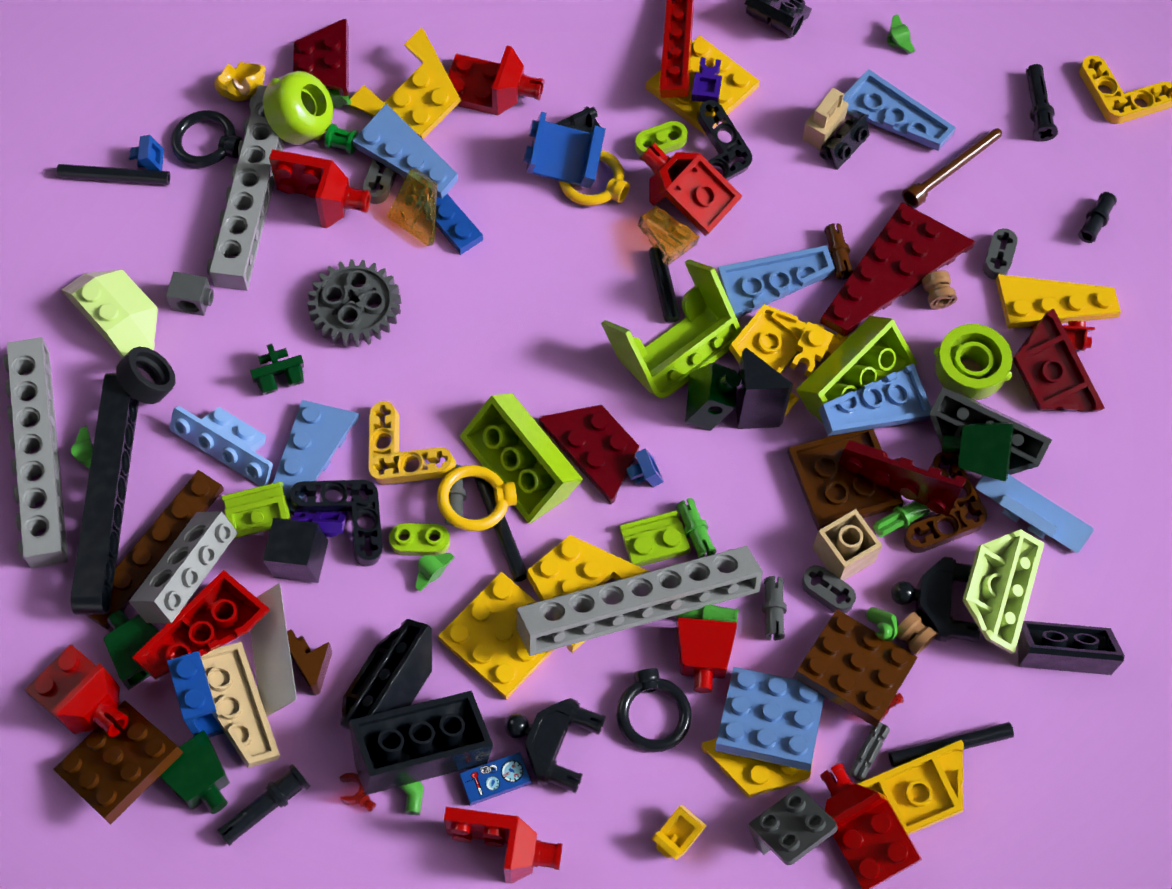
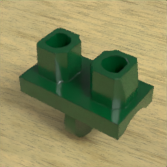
M273 344L266 345L268 354L258 356L260 365L271 361L272 364L250 370L253 382H257L263 395L278 391L274 376L285 373L289 387L304 383L302 370L304 362L302 356L297 355L278 361V359L287 357L288 353L286 348L275 351Z

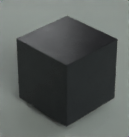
M273 518L263 562L274 578L318 583L328 546V539L318 523Z

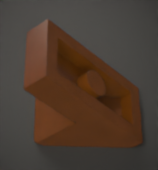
M292 629L287 631L290 655L315 696L321 692L332 656L330 643L327 642L311 651L304 637L301 635L297 638Z

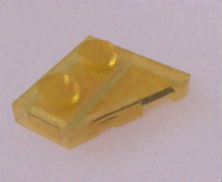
M410 169L386 216L427 246L433 245L435 241L437 183L418 169Z
M657 206L643 214L638 222L639 228L648 236L653 248L659 247L663 252L662 261L667 266L696 246L700 238L688 226L681 224Z

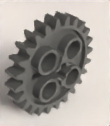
M350 259L348 267H345L340 261L338 270L329 266L328 276L320 273V282H312L314 291L308 292L310 301L307 302V306L310 311V319L314 321L315 329L321 330L324 338L331 335L334 344L342 338L344 346H347L350 340H354L356 347H359L360 340L364 339L369 345L371 344V336L374 335L380 340V331L383 330L389 333V323H397L396 315L401 313L399 305L401 304V296L399 295L398 285L394 284V277L392 275L387 277L385 268L377 272L376 263L367 268L365 260H362L359 266H355L353 259ZM356 284H364L361 287H354ZM333 298H339L338 301H335V302H331V301H330V300L333 299ZM372 304H379V306L375 308L369 307ZM349 318L356 319L353 322H345Z

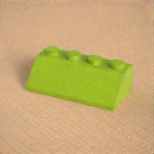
M869 316L796 391L807 410L823 423L818 410L823 404L851 391L855 392L871 382H877L893 372L897 373L913 363L916 365L917 361L894 319Z
M513 393L491 395L459 435L483 467L495 472L504 483H515L517 504L515 507L528 523L534 522L566 500L583 480Z

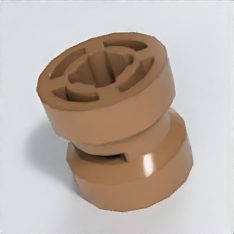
M934 271L922 279L924 290L929 293L927 299L932 309L946 308L957 301L954 288L950 287L952 281L948 271Z
M913 612L897 627L898 633L896 637L899 640H905L909 644V649L915 655H918L930 644L937 633L931 627H925L922 624L921 618Z

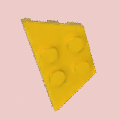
M717 738L701 743L702 751L705 754H709L720 766V770L737 783V787L747 798L808 782L810 779L811 770L807 771L715 751Z
M959 740L862 781L858 785L885 795L908 835H911L963 812L964 743L962 740Z

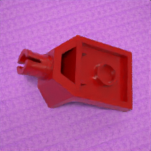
M508 45L505 48L501 63L456 54L448 74L461 99L457 106L494 115H500L516 105L519 96L540 100V94H542L544 88L543 78H534L524 74L523 63L512 46Z
M654 142L639 157L654 173L649 179V202L654 206L666 197L704 236L708 235L742 197L700 153L676 152L669 157Z
M272 149L269 160L276 189L287 194L298 193L316 199L322 228H328L343 218L346 209L367 213L371 200L370 191L350 187L348 177L333 160Z
M71 644L25 689L36 702L73 734L95 730L100 726L107 735L115 737L121 732L112 722H116L123 729L128 724V716L117 709L120 686L100 663L96 666Z
M842 763L831 767L833 773L826 770L820 775L831 793V798L827 799L824 811L836 821L838 829L833 834V837L862 889H872L923 860L885 795L851 782Z
M446 807L444 823L447 835L452 836V840L469 843L471 839L484 840V844L493 847H503L504 843H508L504 864L505 883L512 884L532 874L533 867H549L559 870L563 843L555 844L537 840V833L520 817Z

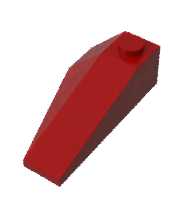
M223 570L180 611L172 623H167L132 659L156 680L170 672L168 660L199 651L200 655L203 656L246 634L270 610Z

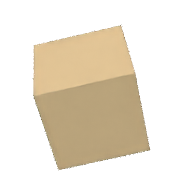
M857 509L820 529L812 548L828 571L844 581L873 564L878 557L882 544Z

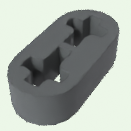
M375 159L372 160L363 183V190L370 191V203L380 204L388 198L397 172L386 167L383 174H381L380 168H383L385 165ZM377 183H380V190L372 193L371 190H375Z
M1002 228L993 234L983 265V271L987 277L995 280L998 274L1007 275L1018 240L1013 231ZM1001 239L1006 240V247L1004 250L999 249L1001 245ZM996 258L1001 259L1000 269L994 268Z
M814 565L805 571L802 578V587L808 595L833 612L838 609L843 613H848L852 609L856 600V593L850 585L822 566ZM817 576L822 578L821 584L811 585L812 578ZM843 593L847 596L846 600L839 604L836 602V598Z

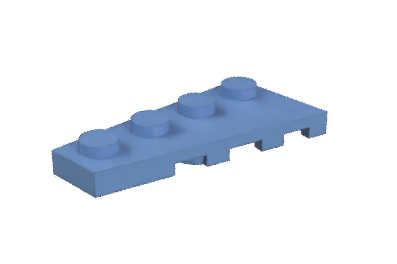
M869 69L844 94L843 100L849 104L847 114L856 118H860L864 114L867 122L937 151L948 141L956 129L955 126Z
M387 104L381 108L353 140L354 148L441 199L458 181V173Z
M825 245L719 266L717 273L736 318H739L761 308L763 304L768 305L833 275L835 268L828 247Z
M913 363L897 373L893 372L885 376V378L877 382L864 385L855 392L851 391L823 404L818 410L827 435L831 436L929 420L931 406Z
M302 400L273 483L283 482V492L286 495L290 515L294 516L296 511L289 502L290 490L293 485L302 481H317L322 471L325 472L331 463L330 459L337 448H340L346 440V435L351 427L355 426L359 420V413ZM305 492L299 493L301 502H305L308 498Z

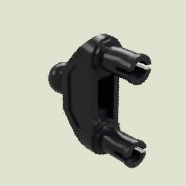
M943 557L921 577L917 589L906 581H900L892 587L891 596L897 604L907 605L912 601H916L915 613L921 618L922 624L925 627H931L937 633L934 638L937 641L946 642L950 638L974 642L979 640L980 631L976 623L953 620V617L950 616L952 583L954 581L968 582L972 565L956 563L953 557Z
M569 698L537 713L533 725L529 724L528 719L524 715L515 713L506 719L504 728L506 733L512 738L527 736L525 742L526 752L537 783L541 785L552 783L576 793L583 774L559 766L555 760L569 727L576 725L599 735L606 716L580 707V703L577 700Z

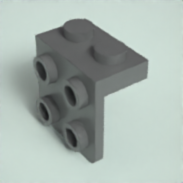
M797 787L748 823L756 848L763 855L771 850L786 865H792L833 835L838 829L836 821L800 787Z

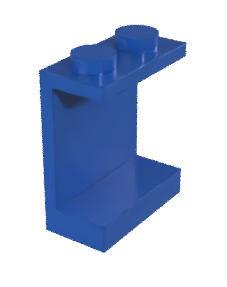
M541 112L537 121L532 120L529 136L533 137L531 146L527 145L523 162L528 163L526 173L591 188L596 179L606 128L594 126L592 132L589 133L546 122L547 113Z
M196 651L168 660V667L181 714L193 736H196L203 730L209 738L223 734L224 731L212 714L217 711L200 652Z

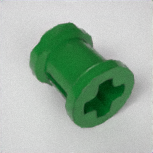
M332 123L325 135V147L346 150L347 154L352 155L356 151V148L353 146V140L359 132L356 130L352 132L343 130Z

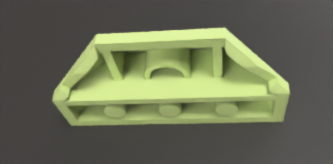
M122 269L84 273L61 289L63 294L121 358L131 349L138 346L154 350L157 306Z
M1021 529L977 547L962 599L985 639L1011 654L1016 651L1044 547V542Z

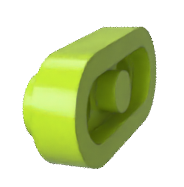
M669 121L641 131L635 139V150L641 156L648 149L645 146H651L654 142L665 154L678 150L687 142V128L681 122Z
M402 523L396 525L389 534L392 550L402 556H434L444 554L450 547L449 532L440 524ZM402 534H408L410 536L407 540L404 541L399 539V537ZM437 534L440 538L437 541H432L429 539L430 536Z

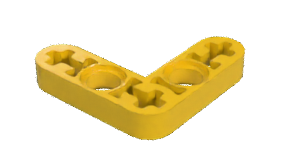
M1089 55L1084 58L1079 69L1080 77L1108 122L1121 124L1172 107V83L1166 81L1124 93L1106 62L1101 57ZM1104 85L1109 87L1111 93L1101 92L1098 86ZM1143 99L1148 106L1140 107L1134 100Z
M380 401L373 405L369 415V473L376 482L387 485L444 478L450 471L455 469V458L444 447L399 452V413L392 403L388 401ZM388 411L389 415L385 416V425L388 428H384V423L379 418L384 416V412ZM382 437H391V443L388 447L383 449L377 448V443ZM444 457L446 461L442 463V467L438 468L436 463H439L440 458ZM409 461H419L420 464L417 470L414 472L405 471L406 464ZM383 465H387L389 468L385 469L384 474L381 475L379 471L383 470Z

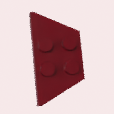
M347 19L339 20L295 41L293 50V72L305 71L312 74L326 88L339 90L340 96H349V32Z
M1054 308L1049 310L1013 357V362L1037 409L1042 411L1098 412L1105 407Z
M603 405L546 415L539 418V424L608 502L610 504L615 502L621 484L627 477L626 469L634 462L636 458L635 453L639 451V445Z

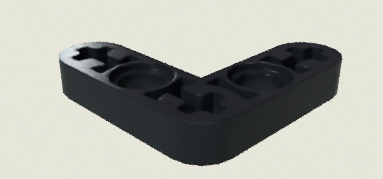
M714 100L705 101L697 112V120L719 154L708 160V162L712 166H719L723 170V177L729 181L748 169L752 162V153L723 107ZM708 110L709 113L714 111V118L711 116L706 117V111ZM718 132H728L731 135V141L728 143L720 141L717 136ZM735 156L744 158L742 163L738 161L729 167L728 164L733 161Z
M368 480L302 481L293 485L290 490L289 502L291 507L298 512L350 511L353 553L356 561L364 566H371L379 561L382 553V536L378 490L374 483ZM329 490H337L342 495V499L338 502H330L326 499L325 493ZM347 490H351V492H350L351 500H350V501H346V500H347V494H348ZM360 490H365L366 495H368L367 500H362L361 495H359ZM316 491H321L320 502H316ZM300 492H305L306 497H308L307 502H301ZM363 516L370 517L374 521V526L370 529H363L358 525L357 520ZM370 537V549L374 550L372 556H366V552L362 551L365 545V538Z

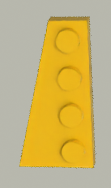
M998 274L995 279L1007 329L1036 325L1046 312L1053 308L1061 323L1118 318L1121 313L1115 288L1001 274Z

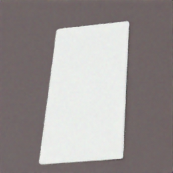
M280 583L256 597L270 611L250 629L257 687L267 716L297 699Z

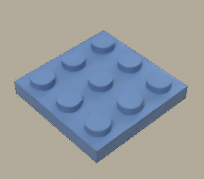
M733 667L715 751L810 771L824 696L798 680Z

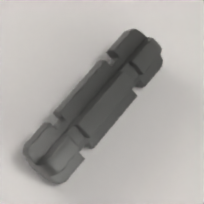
M879 722L877 727L872 726L856 757L857 761H854L849 770L851 777L858 781H863L870 770L869 767L872 766L883 745L882 742L885 741L890 731L887 725Z

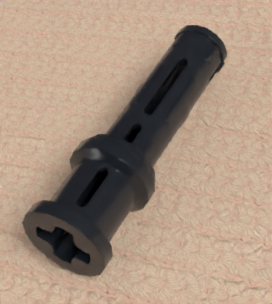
M1033 64L1028 69L1026 68L1032 101L1030 119L1034 122L1035 127L1033 137L1038 141H1049L1058 134V128L1054 125L1053 121L1055 111L1048 102L1043 67L1040 64Z
M293 764L289 766L290 771L274 783L269 782L267 784L266 792L217 829L229 846L278 806L281 808L283 806L286 807L289 799L303 788L307 790L311 787Z

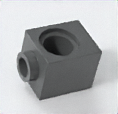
M173 272L166 298L170 309L173 311L204 316L207 306H211L213 302L214 290L210 288L207 277Z

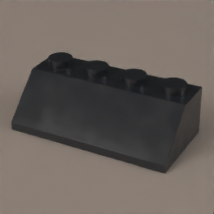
M472 690L349 721L355 767L365 795L487 764L493 748L492 740Z

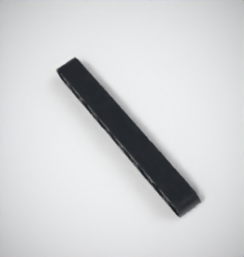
M106 373L103 379L71 590V609L75 615L107 614L111 605L139 401L130 396L120 385L116 373Z

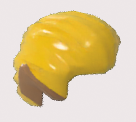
M239 62L235 69L230 64H227L223 72L215 78V89L221 96L230 100H248L252 95H256L258 85L263 86L266 67L261 64Z

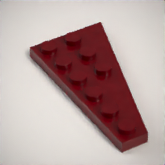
M902 202L822 315L820 323L845 337L857 329L869 316H872L881 309L884 310L899 296L903 297L919 286L926 275L937 271L944 265H949L961 253L968 252L973 248L976 241Z

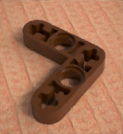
M938 453L934 457L931 467L940 469L939 465L941 462L944 465L950 464L951 467L948 472L945 468H941L942 476L949 477L950 475L952 479H955V476L959 475L967 478L963 486L966 496L956 499L948 517L939 513L909 526L904 535V543L908 550L914 553H922L977 532L982 528L987 519V513L964 469L958 468L959 460L954 454ZM968 510L972 516H978L976 522L973 519H966ZM940 521L949 522L953 526V532L950 534L940 532L937 523ZM929 529L931 530V534L925 536L922 543L919 540L912 539L915 532L918 536L927 534Z

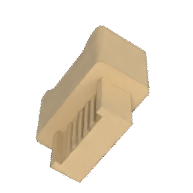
M832 88L806 121L802 137L803 141L819 150L828 142L837 128L845 121L849 104L843 100L844 93Z

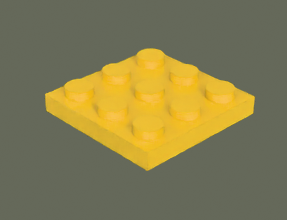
M698 36L691 43L688 97L661 98L659 91L661 70L646 82V89L706 135L697 120V112L704 102L691 101L695 72L700 73L701 57L706 58L705 65L708 67H714L716 59L721 60L718 75L722 76L718 103L723 107L727 115L759 87L760 81L703 37ZM707 110L705 116L714 118L715 112L709 113Z
M500 572L438 635V640L507 700L554 650L529 656L516 629L517 608L537 602L503 572Z

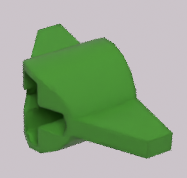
M898 14L894 15L887 36V43L889 46H897L909 54L914 53L915 49L910 40L908 27L902 24Z
M328 88L334 108L351 104L350 96H340L339 90Z
M85 426L80 428L76 442L71 448V453L78 462L90 469L93 443L88 428Z
M451 553L422 556L418 562L419 571L415 587L421 592L430 582L435 581L442 575L445 567L455 557Z

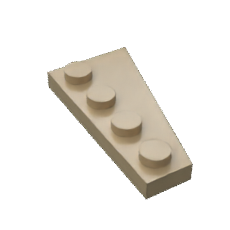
M242 642L216 648L201 656L217 711L212 714L246 767L251 768L278 760L280 754Z

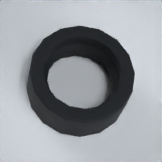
M138 346L131 349L116 366V376L123 389L134 399L145 404L160 402L176 384L175 373L168 361L158 352L148 347ZM138 368H141L146 373H148L150 377L154 380V383L147 380L139 372Z

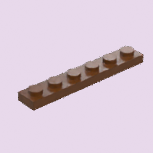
M198 470L116 567L109 612L107 614H88L86 616L108 630L111 626L107 622V618L112 613L118 610L124 611L130 604L129 600L196 512H206L224 491L223 486Z

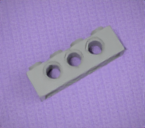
M196 512L129 600L130 604L146 623H172L238 534L223 512Z

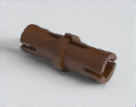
M832 223L824 228L835 268V277L841 279L840 273L842 272V278L847 279L853 273L849 259L850 248L845 243L841 224H836V230L835 223Z

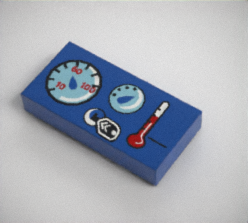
M520 752L460 773L470 806L531 784Z

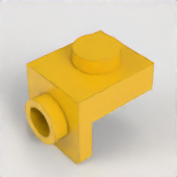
M680 805L661 830L653 835L652 840L657 843L655 847L662 855L669 859L673 857L677 860L684 856L707 825L684 805Z

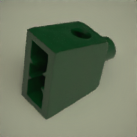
M710 363L690 373L685 423L711 431L734 409L737 387L741 383V378L736 370L716 363Z
M1014 422L965 424L962 428L961 437L944 435L942 453L958 454V468L1006 481L1009 472Z
M118 610L107 618V622L113 631L105 635L103 640L119 678L125 687L130 690L151 676L132 657L159 630L152 623H146L139 614L129 620L123 610Z
M203 730L179 747L183 754L159 778L191 809H195L204 803L210 813L215 814L221 811L228 803L220 790L226 787L230 781L212 742Z

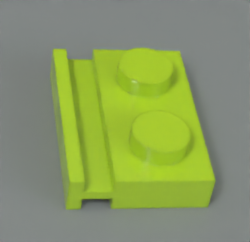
M276 482L222 496L226 508L224 509L226 518L238 532L234 539L269 531L273 518L291 520L286 495L283 492V482Z
M678 510L620 525V533L622 534L630 563L639 567L690 554L691 548L682 522L679 519Z

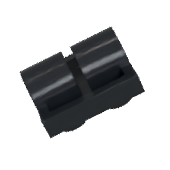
M746 0L744 3L747 5L746 14L765 24L771 22V27L790 37H794L797 34L803 21L809 17L812 8L805 5L806 2L804 0Z

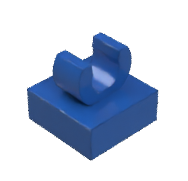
M150 134L141 136L139 147H132L130 149L129 159H137L138 168L145 167L147 170L162 171L164 148Z
M645 448L636 452L635 455L639 464H634L626 469L630 480H633L635 484L647 480L653 487L663 483L664 480L656 461L649 451Z

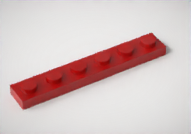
M666 0L659 89L661 98L688 97L694 0Z

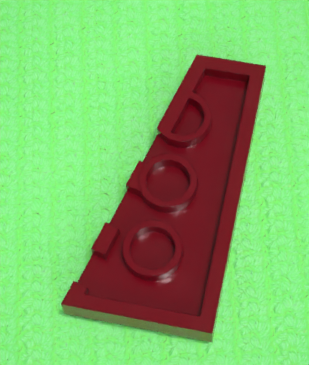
M852 440L848 441L839 461V464L845 466L850 472L859 473L873 480L877 485L886 486L900 493L904 498L915 500L927 506L931 511L941 513L947 517L967 479L956 475L955 479L942 476L941 469L931 466L928 471L915 467L913 460L904 457L890 459L885 451Z

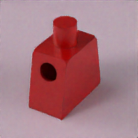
M678 617L676 637L680 672L684 676H694L693 690L695 692L711 693L713 678H725L736 634L737 622Z

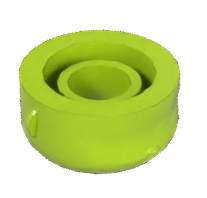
M305 71L290 72L279 78H272L270 84L265 89L263 96L265 117L272 130L284 141L301 145L313 139L320 140L330 124H332V98L326 86L312 74Z
M979 324L958 326L944 337L940 347L934 349L936 375L942 386L974 400L985 399L995 394L1003 386L1004 382L1009 381L1012 377L1010 370L1013 358L1009 344L1002 335L987 326ZM961 360H974L983 367V370L977 372L970 371L964 367Z

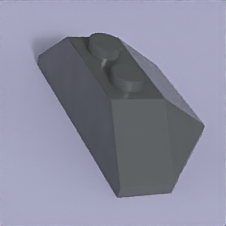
M942 387L929 413L941 447L944 435L961 437L962 428L965 424L1014 422L1009 475L1038 467L1052 441L1051 438L1030 426L972 398Z

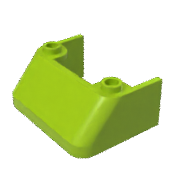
M690 259L684 263L695 286L688 290L682 299V309L686 317L649 345L644 347L642 341L632 336L629 329L607 320L601 322L619 361L651 394L659 398L670 396L689 381V375L692 371L714 363L730 351L728 349L742 331L715 268Z

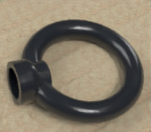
M202 110L187 115L176 125L171 135V148L174 155L184 164L193 167H206L218 163L226 156L238 158V146L242 138L236 136L234 125L225 115L216 111ZM203 121L219 124L223 128L225 136L220 138L216 151L205 156H194L184 150L182 138L186 130L192 125Z
M657 668L635 672V682L626 688L618 701L616 717L619 729L629 743L641 750L648 752L669 750L678 745L689 731L692 719L690 703L684 692L677 685L660 678ZM659 690L671 696L677 704L679 721L675 730L670 735L662 739L653 740L641 736L634 730L629 719V709L634 698L640 693H650Z

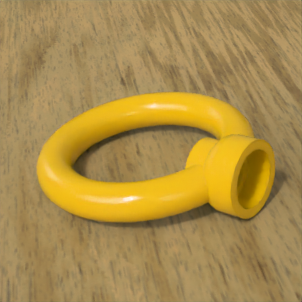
M601 150L599 161L610 166L613 171V178L609 180L605 191L599 194L586 195L579 193L570 183L559 181L560 188L568 199L580 205L595 206L606 203L611 199L622 203L628 195L630 183L624 181V169L620 161L613 154Z
M465 465L453 469L442 479L437 490V504L442 516L456 528L471 532L483 531L499 523L506 514L508 506H516V487L514 482L504 483L495 472L486 467ZM466 477H477L487 481L494 488L495 509L491 514L481 519H467L458 515L449 503V492L453 484Z

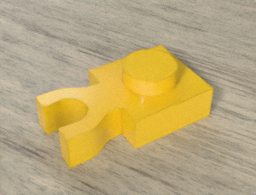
M808 321L794 348L801 353L794 357L789 367L795 369L798 362H803L807 366L804 375L809 377L815 367V360L819 362L822 360L834 334Z

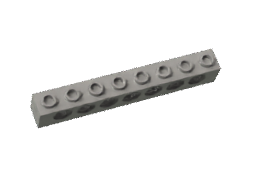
M258 85L256 95L251 96L250 118H246L244 123L245 138L244 141L240 140L239 161L238 164L234 163L232 169L233 184L226 191L227 207L220 214V234H216L214 237V257L209 258L207 264V274L211 275L214 287L248 291L275 183L269 157L272 149L283 151L285 143L272 130L264 114L263 96L267 86Z
M42 337L8 342L7 354L3 355L5 370L9 372V380L5 381V387L8 397H11L12 405L7 407V413L10 423H13L14 431L9 433V440L16 459L11 460V466L18 482V486L13 487L15 501L20 507V513H16L15 516L17 528L22 532V541H18L19 556L21 559L26 560L31 569L68 562L49 349ZM32 370L29 374L23 375L26 371ZM34 396L31 400L25 401L26 398ZM36 422L34 426L27 427L30 423ZM39 448L37 452L29 454L32 449ZM41 474L38 480L31 481L34 476ZM44 501L42 506L33 509L36 503ZM46 529L45 533L41 536H35L39 530Z
M748 546L729 549L718 554L700 557L696 560L674 564L670 567L644 572L637 576L615 580L611 583L589 587L578 592L559 595L552 599L518 607L516 629L529 656L704 608V606L709 604L714 605L760 592L763 571Z

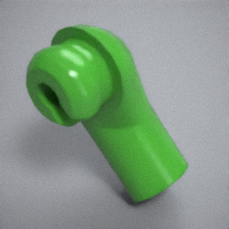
M871 607L866 617L869 622L878 624L876 627L880 628V630L875 632L876 636L884 641L893 640L898 633L896 616L893 613Z
M418 781L399 786L398 788H402L407 794L404 813L420 815L424 791L422 783Z

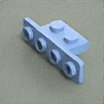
M180 406L173 409L169 427L171 432L260 486L268 484L273 464L255 452L265 444V434L220 407L202 419Z
M1009 474L1006 481L983 475L976 485L978 491L1004 507L1001 513L1015 522L1022 518L1030 524L1028 530L1043 539L1047 534L1076 553L1080 552L1094 531L1093 527Z

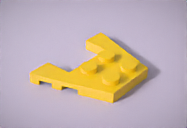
M420 28L404 45L422 65L385 102H382L370 89L363 85L350 98L351 104L349 106L374 117L387 104L424 139L461 102V99L425 31Z
M763 304L728 349L740 364L742 351L748 348L781 374L798 351L794 348L807 323L798 320L797 316ZM814 324V325H816V326H818V327H820V328H822V329L825 328V327H823V326H821V325ZM839 333L834 334L824 355L829 357L848 337H844ZM792 392L789 397L785 416L788 414V412L792 409V407L796 404V402L799 399V397H797Z
M569 535L527 570L526 576L540 601H544L559 595H566L589 587L603 585L611 578L622 580L650 571ZM585 641L571 644L566 647L571 653H573Z

